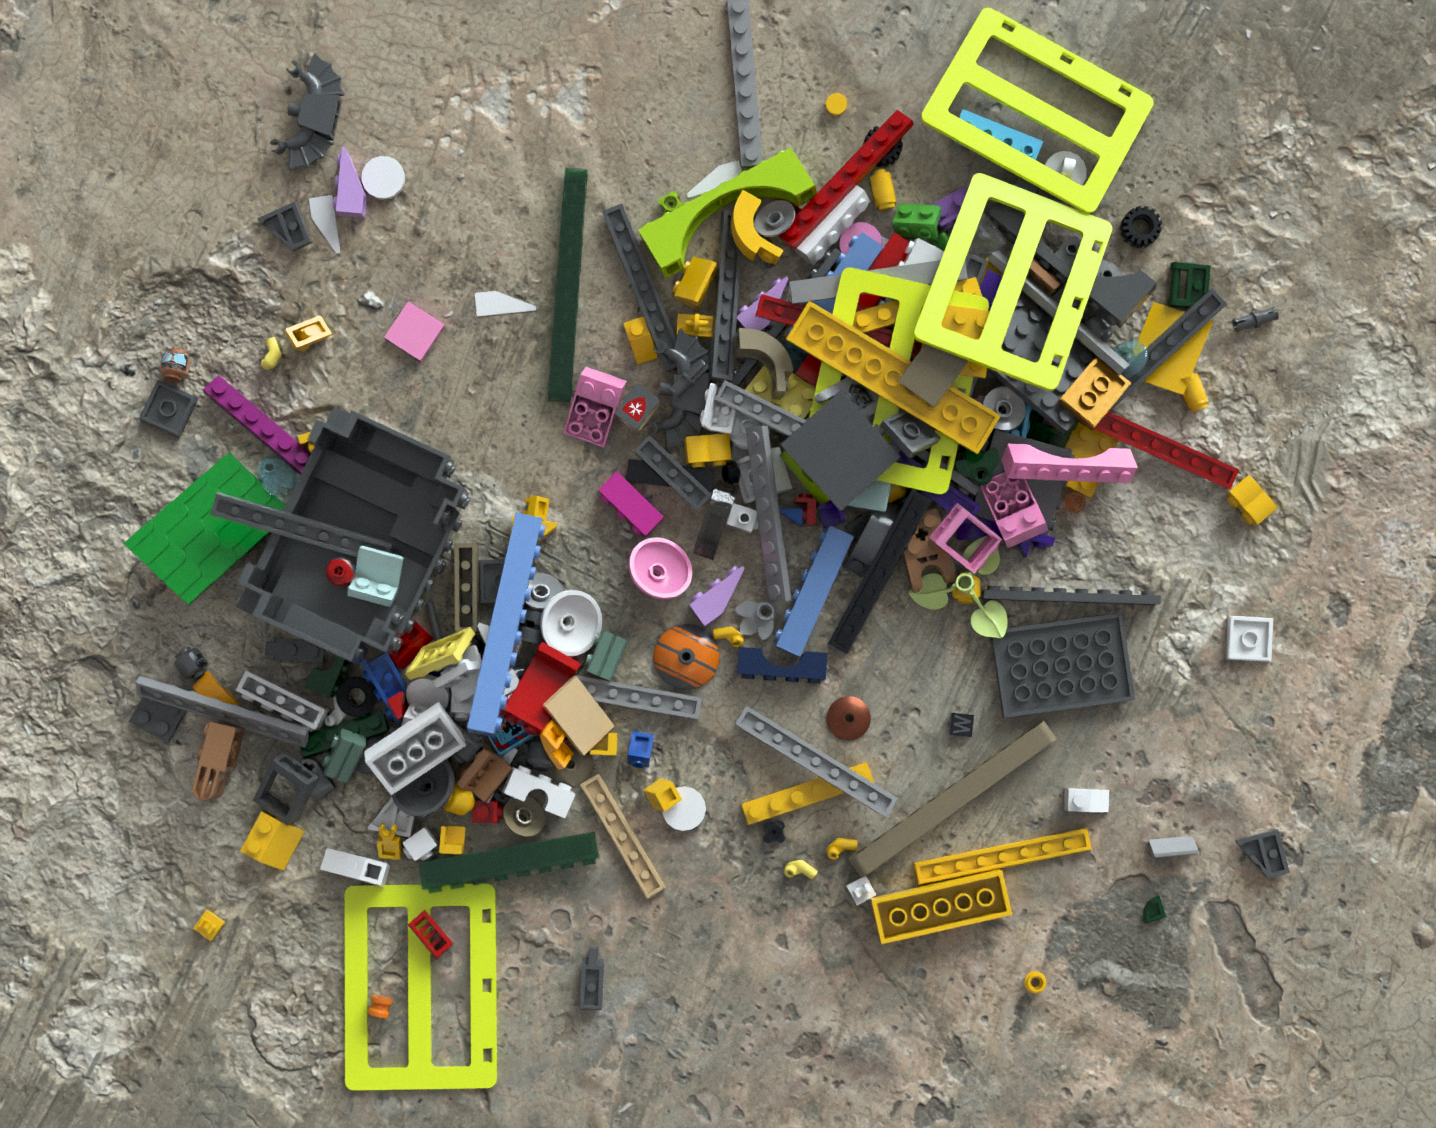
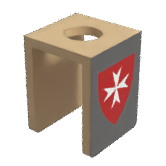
M636 384L614 412L615 417L638 434L659 408L660 400L643 386Z

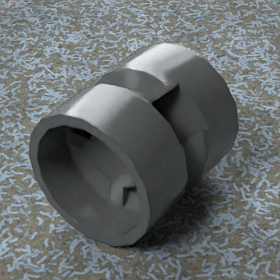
M527 610L525 622L518 630L522 632V641L538 645L541 642L545 643L540 628L542 613Z

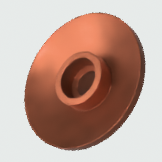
M841 697L834 701L828 710V727L840 739H858L866 733L870 726V711L867 705L856 697ZM847 714L853 716V721L850 723L845 720Z

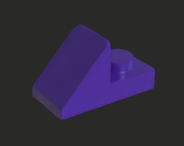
M1039 534L1016 546L1022 557L1026 558L1031 543H1034L1033 547L1046 550L1047 547L1053 546L1055 537Z

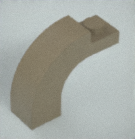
M739 328L734 336L735 357L754 358L762 362L770 373L772 399L781 400L785 392L788 391V378L793 372L789 354L782 344L771 335L756 329Z

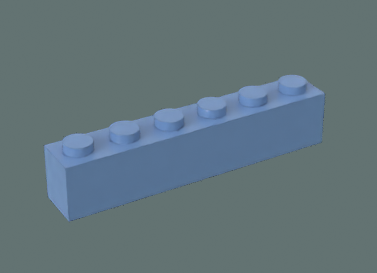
M861 232L859 237L854 235L848 244L850 250L847 254L842 253L835 263L838 267L834 272L830 270L826 276L839 275L844 269L849 267L867 271L883 249V246L863 232ZM835 299L814 301L812 303L829 313H833ZM790 326L785 335L788 336L793 327ZM786 340L788 344H790L792 347L800 351L805 356L809 355V353L805 352L804 350L800 349L799 347L795 346L794 344Z
M829 526L828 530L823 529L818 540L822 542L819 550L814 549L809 561L813 562L810 570L805 569L800 581H803L804 584L801 590L796 589L791 601H794L795 604L792 610L787 609L782 621H785L786 624L783 630L778 629L773 640L777 642L775 647L797 657L801 656L854 536L832 526Z

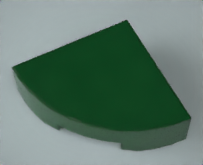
M1159 895L1151 898L1145 905L1143 911V921L1145 924L1166 917Z

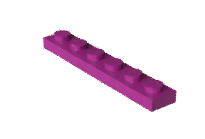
M219 375L203 389V393L301 475L311 455L307 449Z

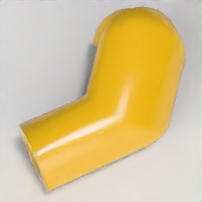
M734 627L713 629L714 640L726 638L735 648L743 645L744 637Z

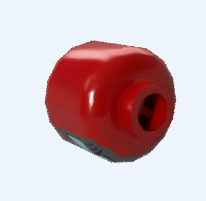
M337 557L331 560L326 567L327 579L337 587H347L356 577V567L350 560Z

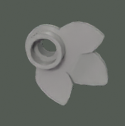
M748 600L735 608V611L744 617L740 624V633L742 635H752L758 632L761 639L765 640L772 634L774 629L772 620L775 618L776 608L771 602L761 601L756 603ZM763 608L769 609V615L763 616L761 610Z

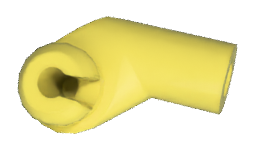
M275 337L265 340L269 351L261 361V366L265 370L275 368L281 359V351Z
M803 860L789 862L785 865L784 870L785 875L789 878L803 873L811 880L818 872Z

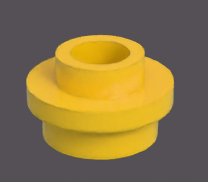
M1031 971L1024 978V986L1031 993H1041L1046 987V978L1039 971ZM1033 978H1038V985L1032 986L1031 981Z

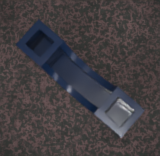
M739 647L737 674H742V679H755V675L764 676L763 680L777 681V677H786V682H799V678L808 679L807 683L821 684V680H826L827 653L805 651L798 663L791 667L781 668L768 662L761 648Z

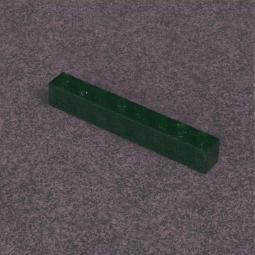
M594 831L418 864L422 890H428L430 894L442 892V887L450 886L451 890L464 888V883L472 882L473 886L486 884V879L494 878L495 882L508 880V875L516 874L517 878L530 876V871L535 870L542 874L552 872V867L560 866L561 870L574 868V863L582 862L583 866L596 864L595 860L600 859L596 832Z

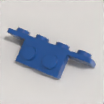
M384 652L368 662L365 658L363 661L359 660L358 664L362 662L366 669L362 673L367 682L373 681L377 688L373 692L378 701L384 700L388 707L384 711L389 720H395L397 724L400 723V719L395 717L387 699L401 691L406 692L407 686L390 656Z

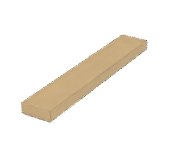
M598 773L581 783V788L646 899L664 890L666 886L600 774Z

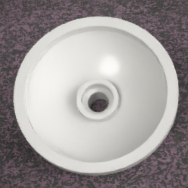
M567 590L555 595L547 603L541 616L540 628L545 643L567 656L580 655L593 646L597 633H600L602 629V614L597 602L587 593L578 590ZM564 618H567L566 624H563Z

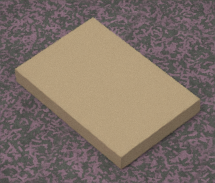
M577 676L571 677L542 705L580 755L583 756L614 727V724Z

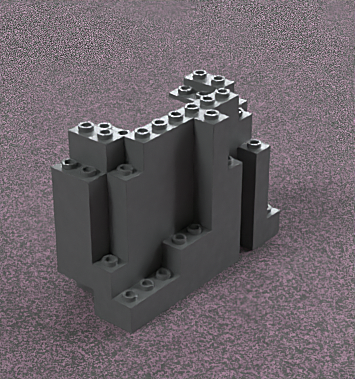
M334 407L327 422L324 423L317 419L307 440L315 447L283 511L391 542L392 545L389 553L403 557L398 593L391 607L347 596L349 586L337 587L327 579L326 567L331 560L337 557L350 560L356 567L358 557L272 533L257 565L254 566L247 563L237 582L246 588L236 607L252 614L256 618L358 664L359 660H364L368 652L367 644L391 655L393 651H398L402 643L401 635L405 636L406 632L410 633L415 623L412 619L415 613H419L424 605L422 598L425 592L429 593L433 586L434 580H432V577L436 578L437 574L441 575L446 563L444 562L445 557H443L444 552H449L453 544L451 537L454 531H459L463 520H460L462 517L460 511L467 508L470 497H468L469 492L465 487L447 479V477H452L456 468L450 455L351 410L349 414Z

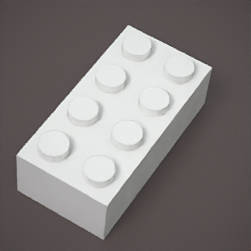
M438 702L364 751L365 762L388 792L393 795L465 747L466 743L460 729Z

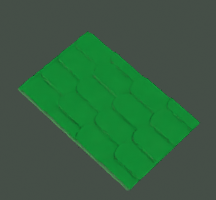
M231 453L223 456L206 473L202 474L176 499L171 501L123 543L188 605H191L271 533L210 515L216 493H223L281 511L286 506Z

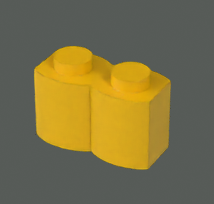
M729 434L684 438L686 465L692 464V468L705 467V463H713V466H724L726 461L732 460Z
M1250 475L1243 478L1226 493L1228 503L1233 508H1238L1242 512L1241 517L1248 525L1252 524L1254 527L1277 509L1275 503Z

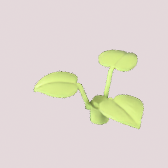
M987 536L979 538L970 544L964 551L963 558L968 560ZM998 549L987 557L985 565L980 570H977L980 574L988 575L998 568L1000 563ZM976 572L960 574L956 579V583L948 589L947 583L943 581L941 575L930 573L922 577L923 587L920 592L914 593L911 589L909 590L910 597L917 604L930 610H938L945 607L949 601L947 593L956 588L961 593H970L980 608L975 610L971 616L973 629L979 635L993 638H1003L1006 633L1008 619L1004 607L994 600L988 601L983 606L973 591L975 582L972 576Z

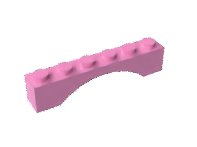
M1007 444L1001 458L1006 476L1010 479L1130 483L1138 468L1131 450L1109 448L1104 453L1095 457L1071 459L1050 455L1028 444Z

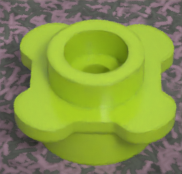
M671 191L664 197H660L658 200V204L664 209V214L681 207L683 204L679 201L678 194L674 191Z

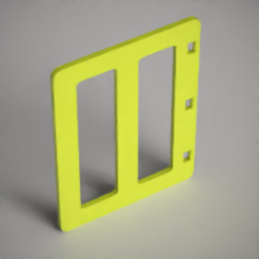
M985 8L979 14L921 114V121L930 128L1078 210L1091 214L1097 209L1154 102L1148 94L994 9ZM1005 23L1014 28V31L1010 32L1001 26ZM990 38L997 39L1122 108L1124 115L1111 137L1103 135L977 65L976 61ZM1061 55L1072 60V64L1070 65L1060 59ZM967 84L1096 155L1098 162L1086 184L1083 186L951 114L948 109L961 86ZM1121 87L1130 92L1131 95L1128 97L1118 90Z
M983 173L975 174L970 182L913 333L914 338L921 343L1046 391L1055 390L1061 379L1112 232V225L1106 220ZM988 200H993L1024 212L1025 216L980 339L974 340L943 328L941 322ZM1046 222H1051L1080 233L1082 240L1039 361L1034 363L1003 351L1001 345ZM1094 243L1101 244L1098 253L1091 251ZM1074 299L1081 300L1078 310L1071 307ZM1054 356L1061 358L1058 368L1051 365Z
M849 267L841 273L832 315L853 326L857 303L861 293L897 300L899 307L889 349L910 361L915 339L913 333L931 285ZM954 290L948 304L986 311L989 309V302L986 298ZM821 362L809 418L832 398L830 397L821 404H818L815 396L841 380L842 373L824 362ZM958 375L951 386L956 389H965L964 394L969 396L973 377ZM879 396L872 425L875 426L877 424L880 427L882 421L897 414L899 408ZM935 430L941 439L937 444L931 446L926 468L895 462L876 481L939 495L944 494L949 488L958 443ZM887 434L883 436L888 443L892 441ZM942 456H950L947 470L940 468Z
M489 883L385 885L384 887L377 885H353L348 887L345 891L346 1087L350 1090L471 1089L493 1087L497 1082L495 887ZM433 906H468L470 908L471 1064L469 1066L435 1067L432 1065L431 953L408 926V1066L369 1067L367 1013L368 909L370 907H406L409 924L424 910L431 916V908ZM483 909H490V923L483 922ZM426 919L423 920L416 928L419 930L428 921ZM431 926L422 933L424 937L431 932ZM491 978V992H483V979ZM491 1048V1062L484 1061V1049Z

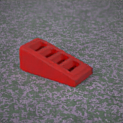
M425 910L408 924L436 960L454 945ZM426 919L428 922L418 930L416 926ZM432 926L434 929L424 937L422 933ZM438 933L439 937L430 944L428 940ZM443 940L445 944L438 950H435L434 947Z

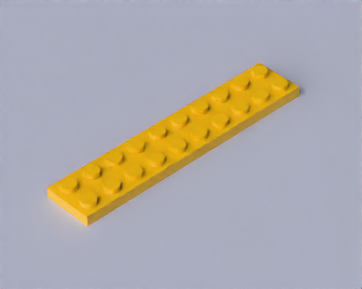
M811 301L807 303L786 338L790 343L975 454L980 452L1001 415L952 386L948 388L937 405L932 408L898 383V380L912 363L911 361Z

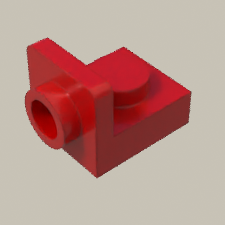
M799 494V497H794V504H807V508H802V521H806V526H815L816 498H812L811 494Z
M475 800L472 808V823L498 824L499 819H503V806H500L499 801L490 800L487 803L482 800Z

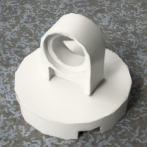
M1061 151L1053 154L1046 161L1045 166L1079 185H1083L1087 169L1084 161L1077 154L1070 151Z

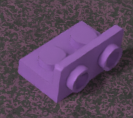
M964 187L932 204L939 205L942 208V214L937 226L938 232L942 229L948 231L954 227L967 193Z

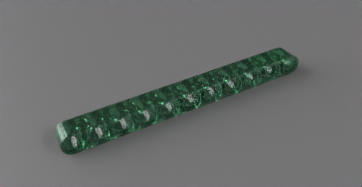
M565 168L548 386V401L570 403L588 169Z

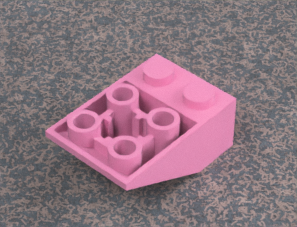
M585 367L580 374L563 434L605 447L615 419L614 412L620 405L627 381Z
M1003 472L992 477L987 485L980 486L1007 548L1049 531L1026 479H1010Z

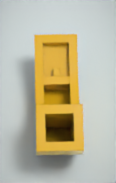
M742 190L731 215L730 227L733 240L738 249L751 261L755 259L756 255H759L766 263L776 265L784 250L759 236L753 224V218L762 200Z

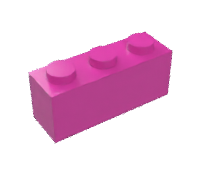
M617 471L598 489L601 493L599 498L607 506L612 504L617 509L615 514L623 521L629 520L633 524L630 528L639 537L642 534L647 537L664 520V516Z

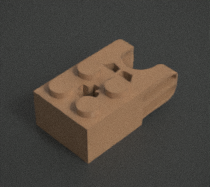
M938 508L926 511L902 555L909 584L914 593L920 592L922 589V571L927 567H934L939 570L945 583H955L956 577L950 554L929 538L941 523ZM919 531L926 535L923 541H920V538H916Z
M210 722L209 725L205 726L203 732L205 741L197 754L199 764L192 788L193 795L197 799H216L223 794L229 771L235 770L245 729L223 722Z

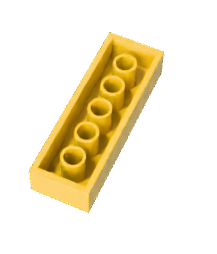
M1000 869L870 898L878 938L881 944L1013 915L1003 871Z

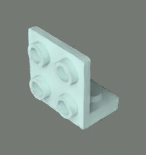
M875 480L847 506L885 512L891 484Z
M360 546L356 565V577L348 588L347 596L391 607L398 593L403 557Z

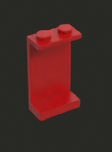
M541 642L536 655L507 702L505 710H502L501 715L504 716L507 722L514 725L517 723L524 727L523 730L528 734L540 736L551 718L542 705L571 677L575 676L581 663Z

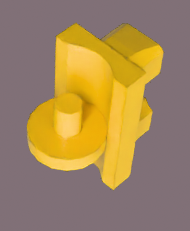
M678 314L676 336L681 328L691 337L697 336L698 338L712 339L713 316Z

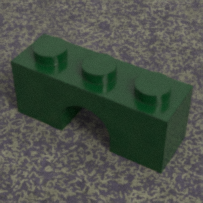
M333 653L335 658L333 666L328 670L313 667L305 688L328 698H333L342 684L340 683L342 675L347 674L351 663L348 662L349 660Z

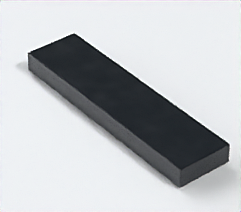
M628 460L626 475L628 482L670 487L644 461ZM682 466L707 491L713 493L715 470Z

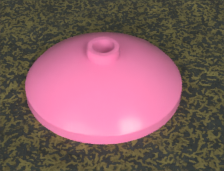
M664 538L645 539L636 545L630 554L628 563L630 576L636 586L645 594L657 599H672L681 595L689 586L692 579L691 562L684 550L674 542Z

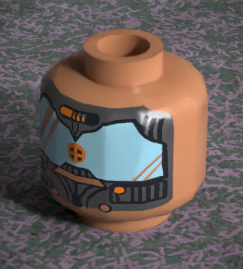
M173 348L162 355L160 373L167 381L181 382V380L188 377L191 359L185 355V351Z

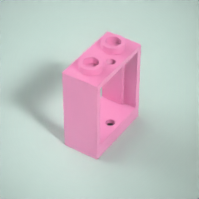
M958 503L929 537L972 573L980 570L985 565L987 557L999 548L1002 538ZM966 518L988 534L968 560L946 544Z

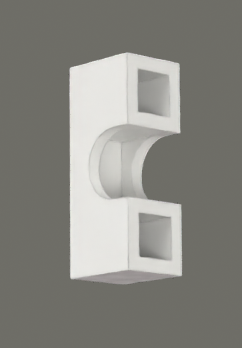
M519 765L518 769L512 766L513 769L509 773L502 789L503 793L525 801L531 790L542 789L546 795L542 808L550 813L566 818L575 797V793L571 791V786L562 782L559 785L551 783L552 778L539 774L537 777L530 774L531 769Z

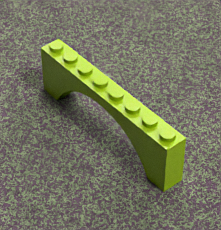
M791 147L778 152L766 161L759 162L757 166L739 173L738 176L731 180L722 182L718 187L702 193L694 200L683 203L681 207L663 214L662 217L653 222L646 223L642 228L638 229L643 243L665 279L684 269L688 244L699 226L719 209L736 202L742 190L755 197L786 200L798 207L809 202L817 194L814 182Z

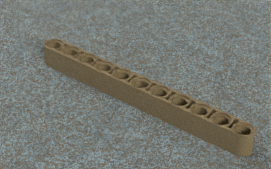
M1044 720L1039 722L855 853L848 861L860 878H863L1050 745L1057 738Z

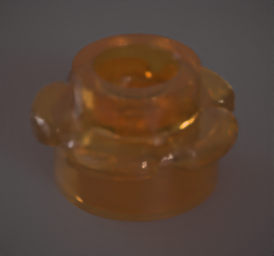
M1077 491L1068 493L1065 496V507L1068 511L1078 513L1086 505L1085 497Z

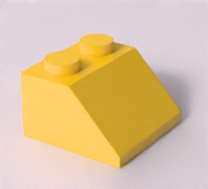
M693 257L691 262L687 261L682 270L684 276L681 281L677 280L672 292L675 293L674 300L698 311L717 273V263Z
M261 811L240 852L261 863L284 871L305 830L293 824L287 826L268 811Z

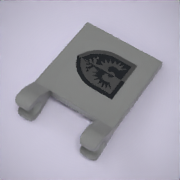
M848 377L815 396L816 402L821 404L830 397L835 396L840 390L843 393L848 391L856 400L853 404L859 410L862 407L869 416L875 413L879 397Z

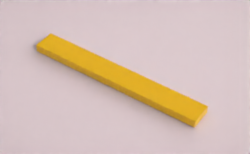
M1082 828L913 863L917 883L920 885L1089 851L1092 848L1088 829Z

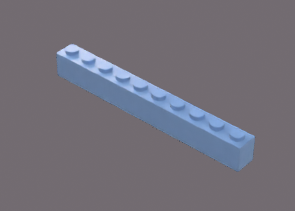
M517 512L515 514L467 725V731L471 733L495 737L496 731L500 732L503 719L499 718L500 710H505L507 697L504 696L505 688H510L512 675L509 674L510 666H515L517 653L513 652L515 644H520L522 632L518 630L520 623L525 622L527 610H523L525 601L529 602L532 590L528 588L529 581H534L536 567H533L534 559H539L541 546L537 545L539 538L544 537L546 525H542L541 517Z

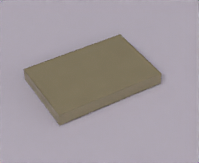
M925 344L898 380V383L934 408L968 363V360Z

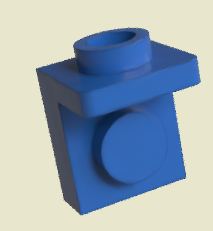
M632 731L627 764L635 768L649 767L654 740L653 734Z

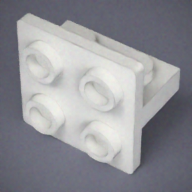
M710 383L709 389L705 392V410H702L700 415L701 426L712 434H718L719 432L733 435L738 412L714 400L720 387Z
M476 645L468 647L462 654L463 658L455 665L449 664L443 668L444 671L440 673L441 676L433 680L436 688H451L456 703H461L475 695L482 659Z

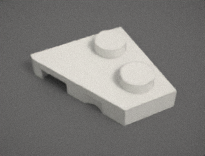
M391 797L374 821L368 826V829L379 831L381 823H384L385 829L391 831L392 825L396 824L397 831L395 835L410 838L415 817L401 811Z

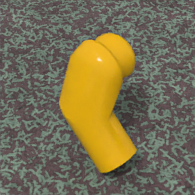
M836 838L827 847V856L835 860L845 849L856 851L858 840Z

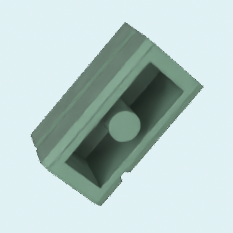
M604 630L602 634L597 633L593 642L596 649L593 654L589 653L584 664L588 667L586 671L612 681L628 640Z
M342 728L338 736L334 734L330 742L332 749L329 754H324L321 765L324 766L323 774L325 776L348 783L366 747V738Z

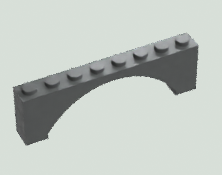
M1021 177L1014 184V186L1039 195V187ZM997 202L988 212V223L994 230L1002 231L1005 234V238L1010 243L1015 244L1025 214L1020 210ZM1041 237L1034 258L1045 271H1051L1059 283L1062 285L1066 284L1071 267L1060 261L1046 246ZM1140 269L1137 273L1125 276H1096L1087 304L1095 312L1100 311L1105 315L1104 318L1109 324L1113 326L1116 324L1121 328L1156 290L1157 283Z

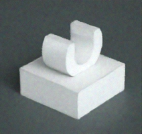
M866 876L846 885L856 905L876 896Z

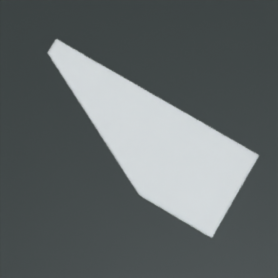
M497 291L475 293L477 316L536 310V306Z

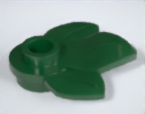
M993 447L985 453L980 450L978 454H975L966 449L965 460L956 461V469L963 477L971 478L974 484L978 486L987 485L992 479V471L999 464L998 451ZM982 471L985 473L986 476L985 478L980 479L978 478L977 473Z

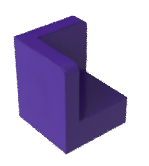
M833 502L819 505L817 508L824 529L829 526L845 523L846 521L844 511H840Z

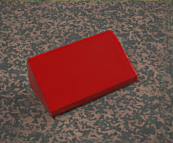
M415 621L410 633L406 632L405 636L401 635L402 643L398 651H393L392 655L389 653L388 655L397 666L404 670L415 659L420 649L433 640V637Z
M401 691L387 699L397 719H403L408 708L406 692Z

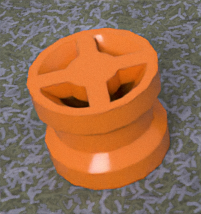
M371 995L370 1000L372 1004L368 1008L367 1013L375 1017L389 1018L390 1013L388 1009L392 1005L393 999L381 995Z

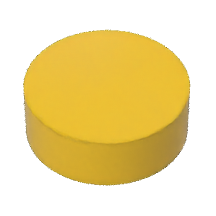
M840 93L831 94L826 100V111L832 116L842 115L847 108L846 98Z

